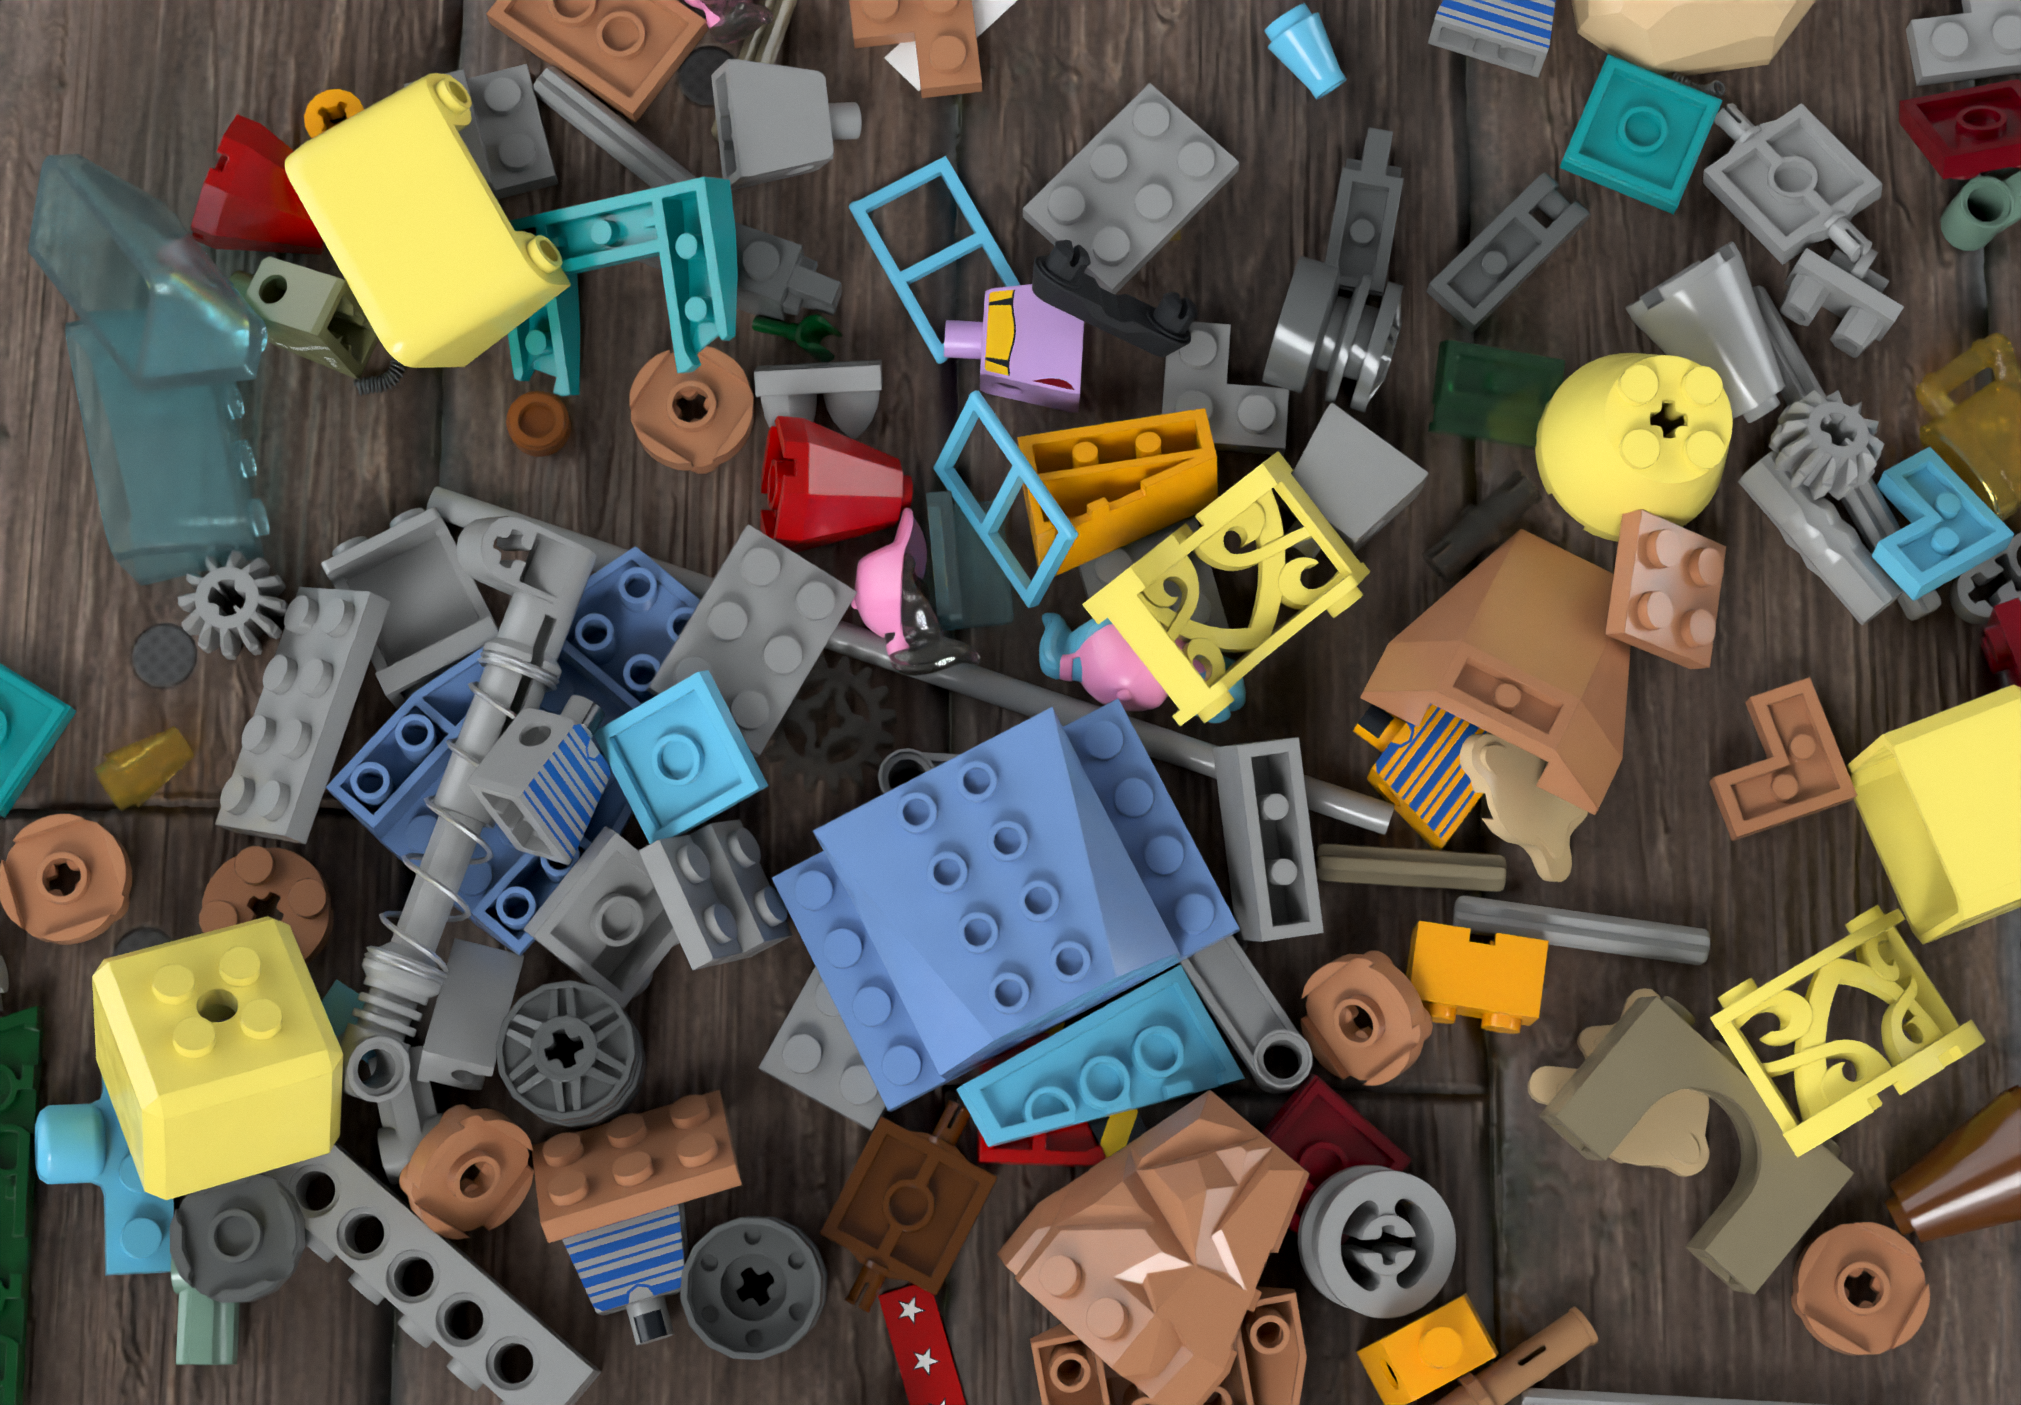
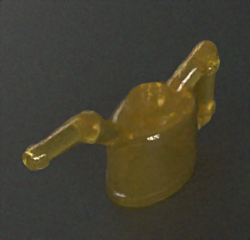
M1996 332L1990 334L1985 339H1978L1973 342L1970 349L1935 373L1929 372L1923 377V381L1916 386L1915 396L1933 418L1919 428V438L1923 448L1931 447L1975 494L2004 521L2021 506V371L2010 340L2004 334ZM1992 367L1995 381L1985 385L1958 405L1949 398V392L1983 369Z

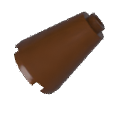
M2019 1085L2002 1091L1889 1183L1895 1196L1885 1200L1884 1203L1902 1236L1915 1232L1919 1241L1924 1243L2021 1220V1087Z

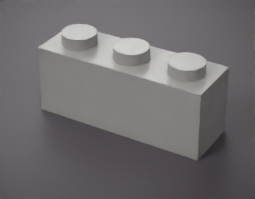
M1299 737L1213 747L1234 919L1240 928V931L1236 933L1237 940L1264 942L1324 933Z

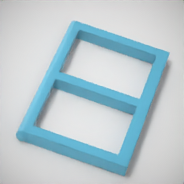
M946 156L849 204V209L938 364L944 363L948 359L944 357V343L941 344L910 290L909 284L983 247L1005 287L1020 285ZM942 176L975 234L900 272L869 218L868 213Z
M975 390L970 393L933 469L1028 608L1035 607L1041 602L1068 551L1078 537V532L980 391ZM978 418H980L1012 464L987 515L954 468ZM1023 483L1028 487L1058 531L1032 581L998 533Z

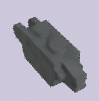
M735 222L738 270L737 309L756 316L783 322L788 313L798 316L801 307L834 316L843 292L840 281L815 272L818 266L817 261L804 256L802 245ZM660 256L638 260V262L644 263L647 266L662 270Z

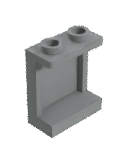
M436 507L426 511L423 508L408 510L390 522V529L370 539H367L365 536L349 539L333 550V557L321 563L335 589L370 591L391 601L372 653L371 661L377 671L375 675L386 697L396 709L400 708L415 691L482 648L486 642L495 639L499 631L475 580L466 574L459 564L456 551L457 544Z

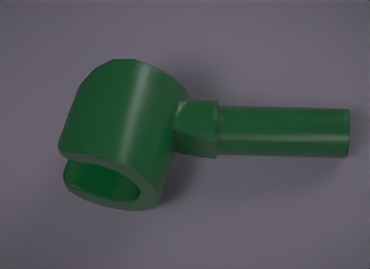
M817 314L804 318L800 323H788L761 316H755L752 323L754 331L788 338L790 341L797 342L802 349L819 362H830L835 358V355L819 345L821 340L828 335L843 336L836 327Z

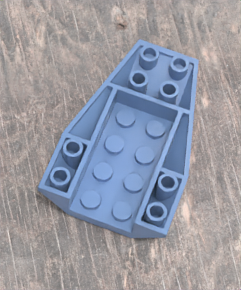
M636 546L591 575L557 661L562 670L560 679H558L559 683L556 684L557 689L545 692L539 710L560 715L572 695L583 696L596 703L604 711L605 717L598 727L600 729L655 697L646 689L693 614L700 599ZM483 647L415 691L326 786V789L402 862L401 856L425 853L439 815L427 807L424 798L435 796L452 754V750L449 749L446 741L458 738L475 694L470 690L468 684L475 681L479 682L484 667L477 660L481 658L480 653L483 652ZM593 736L592 742L606 760L595 736ZM611 767L610 778L569 865L516 850L497 823L494 829L482 828L480 837L490 846L493 858L485 863L468 865L457 895L469 906L471 916L468 917L469 920L520 957L535 941L533 937L523 930L602 829L607 826L621 836L634 813ZM477 843L471 858L485 857L487 852ZM409 859L413 864L420 867L422 860ZM455 901L453 906L464 914L465 910Z

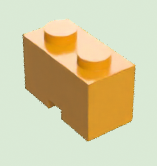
M1418 921L1411 934L1406 977L1415 987L1423 1007L1432 1018V1022L1453 1024L1455 1023L1456 1015L1481 1018L1482 1029L1499 1033L1518 1034L1520 1033L1521 1025L1531 1026L1539 1018L1548 940L1496 933L1494 941L1490 940L1488 944L1469 941L1470 928Z

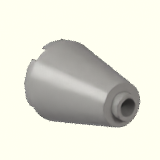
M1732 241L1715 250L1716 254L1701 262L1698 260L1639 297V301L1629 304L1625 309L1629 313L1631 320L1666 355L1683 357L1701 366H1707L1715 370L1722 379L1723 389L1731 405L1732 418L1743 415L1747 423H1751L1781 404L1775 394L1781 391L1785 384L1741 252H1739Z

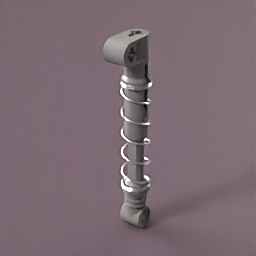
M500 516L476 519L465 526L458 537L456 548L458 562L465 573L473 579L512 597L496 638L485 643L483 652L480 653L481 658L477 659L479 664L484 667L479 682L475 681L468 684L470 690L475 694L458 738L446 741L449 749L452 750V754L435 796L424 798L427 807L439 815L424 854L409 853L401 856L404 864L416 873L403 911H386L379 914L382 923L394 932L391 942L380 947H366L368 952L364 953L365 957L361 964L366 975L363 984L371 988L368 994L360 992L357 1000L364 1002V1006L362 1009L353 1008L351 1015L359 1018L357 1024L348 1023L345 1032L337 1037L343 1052L342 1092L365 1101L380 1103L391 1100L402 1092L409 1080L411 1065L408 1052L411 1045L404 1043L405 1036L414 1038L417 1030L409 1027L412 1020L420 1022L423 1015L415 1011L417 1005L426 1006L429 998L440 994L442 985L445 984L444 979L449 974L446 963L435 954L446 922L463 921L471 916L469 906L457 895L468 865L485 863L493 858L490 846L480 837V833L483 827L494 829L496 822L467 785V781L520 711L530 707L539 710L545 692L557 689L556 684L559 683L558 679H560L562 673L557 661L597 558L596 553L523 518ZM495 539H497V546L504 551H529L526 561L501 560V552L493 548ZM477 843L487 852L485 857L471 858ZM409 859L422 860L420 867L413 864ZM455 901L465 910L463 915L449 916ZM386 917L400 918L397 926L391 923ZM374 1050L377 1057L376 1070L367 1080L361 1081L358 1075L359 1061L365 1053Z

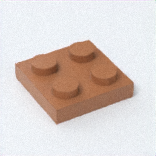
M1643 509L1622 514L1605 635L1688 669L1710 668L1713 641L1716 633L1721 582L1724 573L1726 546Z

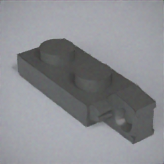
M1369 127L1362 161L1347 158L1346 166L1342 168L1325 263L1340 267L1338 291L1340 296L1351 297L1358 282L1365 274L1373 277L1367 300L1381 303L1404 180V178H1400L1401 167L1387 165L1393 131Z

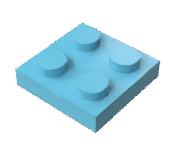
M709 670L698 671L601 727L594 734L650 844L659 839L678 837L768 787Z

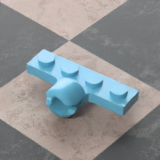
M103 1077L102 1094L99 1100L90 1104L48 1105L42 1109L35 1124V1166L39 1179L46 1184L93 1183L101 1187L104 1195L105 1276L171 1272L170 1223L174 1216L173 1199L164 1200L144 1191Z

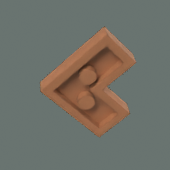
M849 0L855 48L915 41L922 98L982 92L972 0Z
M1810 677L1752 696L1745 702L1767 759L1715 776L1709 781L1732 841L1852 801L1857 797Z

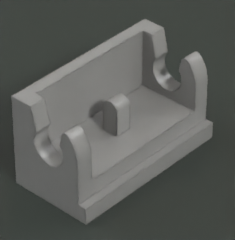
M454 938L447 963L449 974L444 979L445 984L442 985L440 994H438L422 1050L417 1081L425 1083L434 1081L467 1090H481L483 1088L485 1076L492 1077L497 1059L496 1043L503 1019L510 1012L524 955L520 957L516 953Z

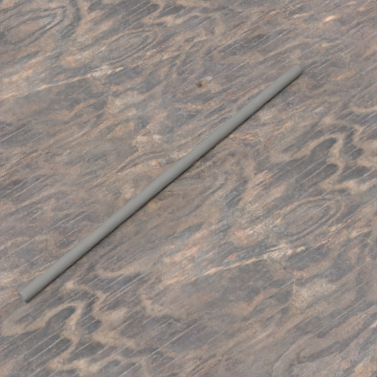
M439 486L433 489L427 504V510L436 507L445 522L463 528L476 519L486 517L514 516L523 518L596 553L597 558L592 569L595 572L629 551L628 549ZM649 557L700 600L714 579ZM841 620L824 647L825 649L1029 717H1033L1053 707L1062 727L1100 708V706L914 644H909V649L912 651L911 656L902 660H892L886 651V644L890 642L889 640L882 638L871 630ZM1128 716L1149 757L1217 779L1213 747L1219 746ZM1304 775L1308 810L1385 835L1394 810V804Z

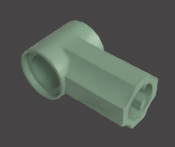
M2008 167L1997 169L1987 176L1971 179L1944 209L1940 219L1941 231L1945 239L1952 246L1963 251L1981 249L1996 234L2021 220V168ZM1967 206L1978 208L1985 215L1987 222L1976 219L1970 213Z
M171 1256L172 1287L174 1292L179 1294L176 1365H237L240 1302L221 1303L200 1294L179 1276Z

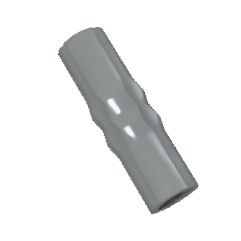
M1771 451L1753 465L1740 478L1738 483L1775 524L1786 543L1800 553L1807 568L1825 582L1862 626L1892 604L1904 591L1871 557L1872 553L1862 543L1856 530L1841 519L1834 504L1823 496L1814 501L1809 487L1804 484L1790 489L1792 475L1788 471L1773 470L1778 453Z

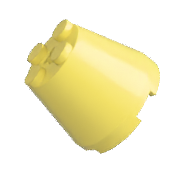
M1619 353L1601 357L1585 364L1558 387L1551 399L1546 403L1538 423L1535 441L1536 462L1539 475L1548 495L1552 493L1562 508L1577 522L1585 526L1583 530L1606 540L1618 542L1622 514L1640 509L1683 527L1700 514L1709 504L1716 493L1724 472L1732 434L1733 418L1729 399L1723 389L1722 379L1710 367L1701 366L1692 360L1671 355Z

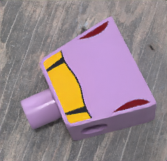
M1032 284L986 290L983 322L946 320L944 357L981 359V391L1067 412H1078L1084 321L1040 300L1033 293Z

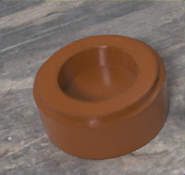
M531 391L518 397L508 410L506 418L508 433L515 446L527 455L535 457L552 455L559 451L569 439L571 419L563 402L549 392Z

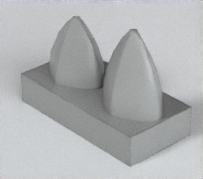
M882 359L757 366L754 371L756 397L761 396L764 417L769 428L776 426L775 419L777 416L801 417L813 422L816 415L817 393H823L827 411L834 423L851 439L858 438L872 421L878 407L879 390H882L883 386Z

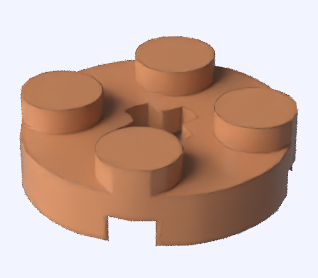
M706 346L697 354L701 366L694 372L680 374L677 373L674 352L671 353L669 349L650 359L637 374L630 390L629 407L631 409V422L641 446L656 461L673 469L691 470L697 474H707L714 471L719 464L734 457L747 442L754 426V395L744 370L726 353ZM698 394L706 398L703 407L707 414L702 419L694 418L690 422L681 420L682 411L677 406V403L682 397L689 401L695 399Z
M55 814L40 818L24 827L13 839L16 844L9 851L6 862L4 860L1 861V904L13 922L41 941L60 945H71L88 941L105 932L114 921L121 919L128 911L130 905L129 893L132 887L130 859L119 839L97 822L72 814ZM63 863H67L71 870L81 872V880L75 884V890L68 895H65L60 889L51 890L49 881L59 876L58 866Z
M250 846L225 862L209 881L202 899L199 925L202 932L206 933L256 920L257 915L252 910L259 899L267 901L272 895L278 896L281 899L276 908L284 914L281 922L290 925L304 961L308 965L326 945L332 932L334 916L333 909L331 908V896L327 889L328 885L325 878L309 861L287 849Z
M1369 951L1365 954H1347L1336 958L1318 969L1304 986L1302 998L1308 995L1306 1002L1307 1015L1301 1018L1304 1038L1319 1063L1331 1074L1343 1080L1352 1076L1358 1080H1366L1367 1082L1363 1085L1371 1086L1389 1082L1415 1063L1421 1054L1424 1041L1431 1035L1433 1029L1432 1018L1423 1007L1415 987L1393 965L1391 959L1380 951ZM1355 1005L1360 1006L1370 1015L1373 1030L1369 1026L1360 1030L1353 1019L1359 1014Z
M464 1104L456 1105L442 1115L439 1124L419 1143L410 1162L400 1173V1187L407 1194L413 1212L432 1231L442 1237L456 1240L470 1238L464 1232L475 1230L482 1225L490 1231L509 1219L522 1204L529 1192L534 1170L528 1165V1149L533 1151L531 1140L518 1125L499 1111L487 1108L473 1110ZM475 1164L480 1170L478 1176L473 1181L465 1178L460 1182L465 1170Z
M1857 1222L1840 1224L1814 1237L1806 1245L1794 1268L1791 1303L1795 1313L1802 1319L1806 1329L1826 1347L1851 1356L1877 1355L1906 1343L1919 1330L1929 1308L1930 1291L1929 1284H1925V1273L1920 1265L1922 1260L1916 1248L1904 1236L1878 1223ZM1865 1271L1872 1276L1869 1287L1877 1293V1296L1873 1303L1863 1300L1855 1306L1848 1300L1850 1291L1844 1287L1847 1276L1856 1278Z

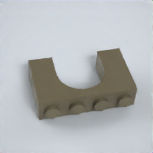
M1658 996L1637 998L1540 1113L1539 1117L1587 1160L1606 1161L1648 1109L1667 1094L1681 1089H1690L1702 1093L1715 1101L1730 1117L1737 1131L1741 1149L1739 1173L1727 1197L1685 1248L1733 1291L1755 1295L1854 1172L1838 1159L1843 1152L1831 1138L1797 1158L1783 1136L1784 1132L1753 1083L1740 1071L1742 1066L1732 1050L1718 1040H1713L1711 1043L1705 1040L1692 1028V1025L1696 1022L1694 1016L1669 996H1664L1662 1000ZM1784 1097L1789 1107L1793 1111L1794 1108L1792 1104Z

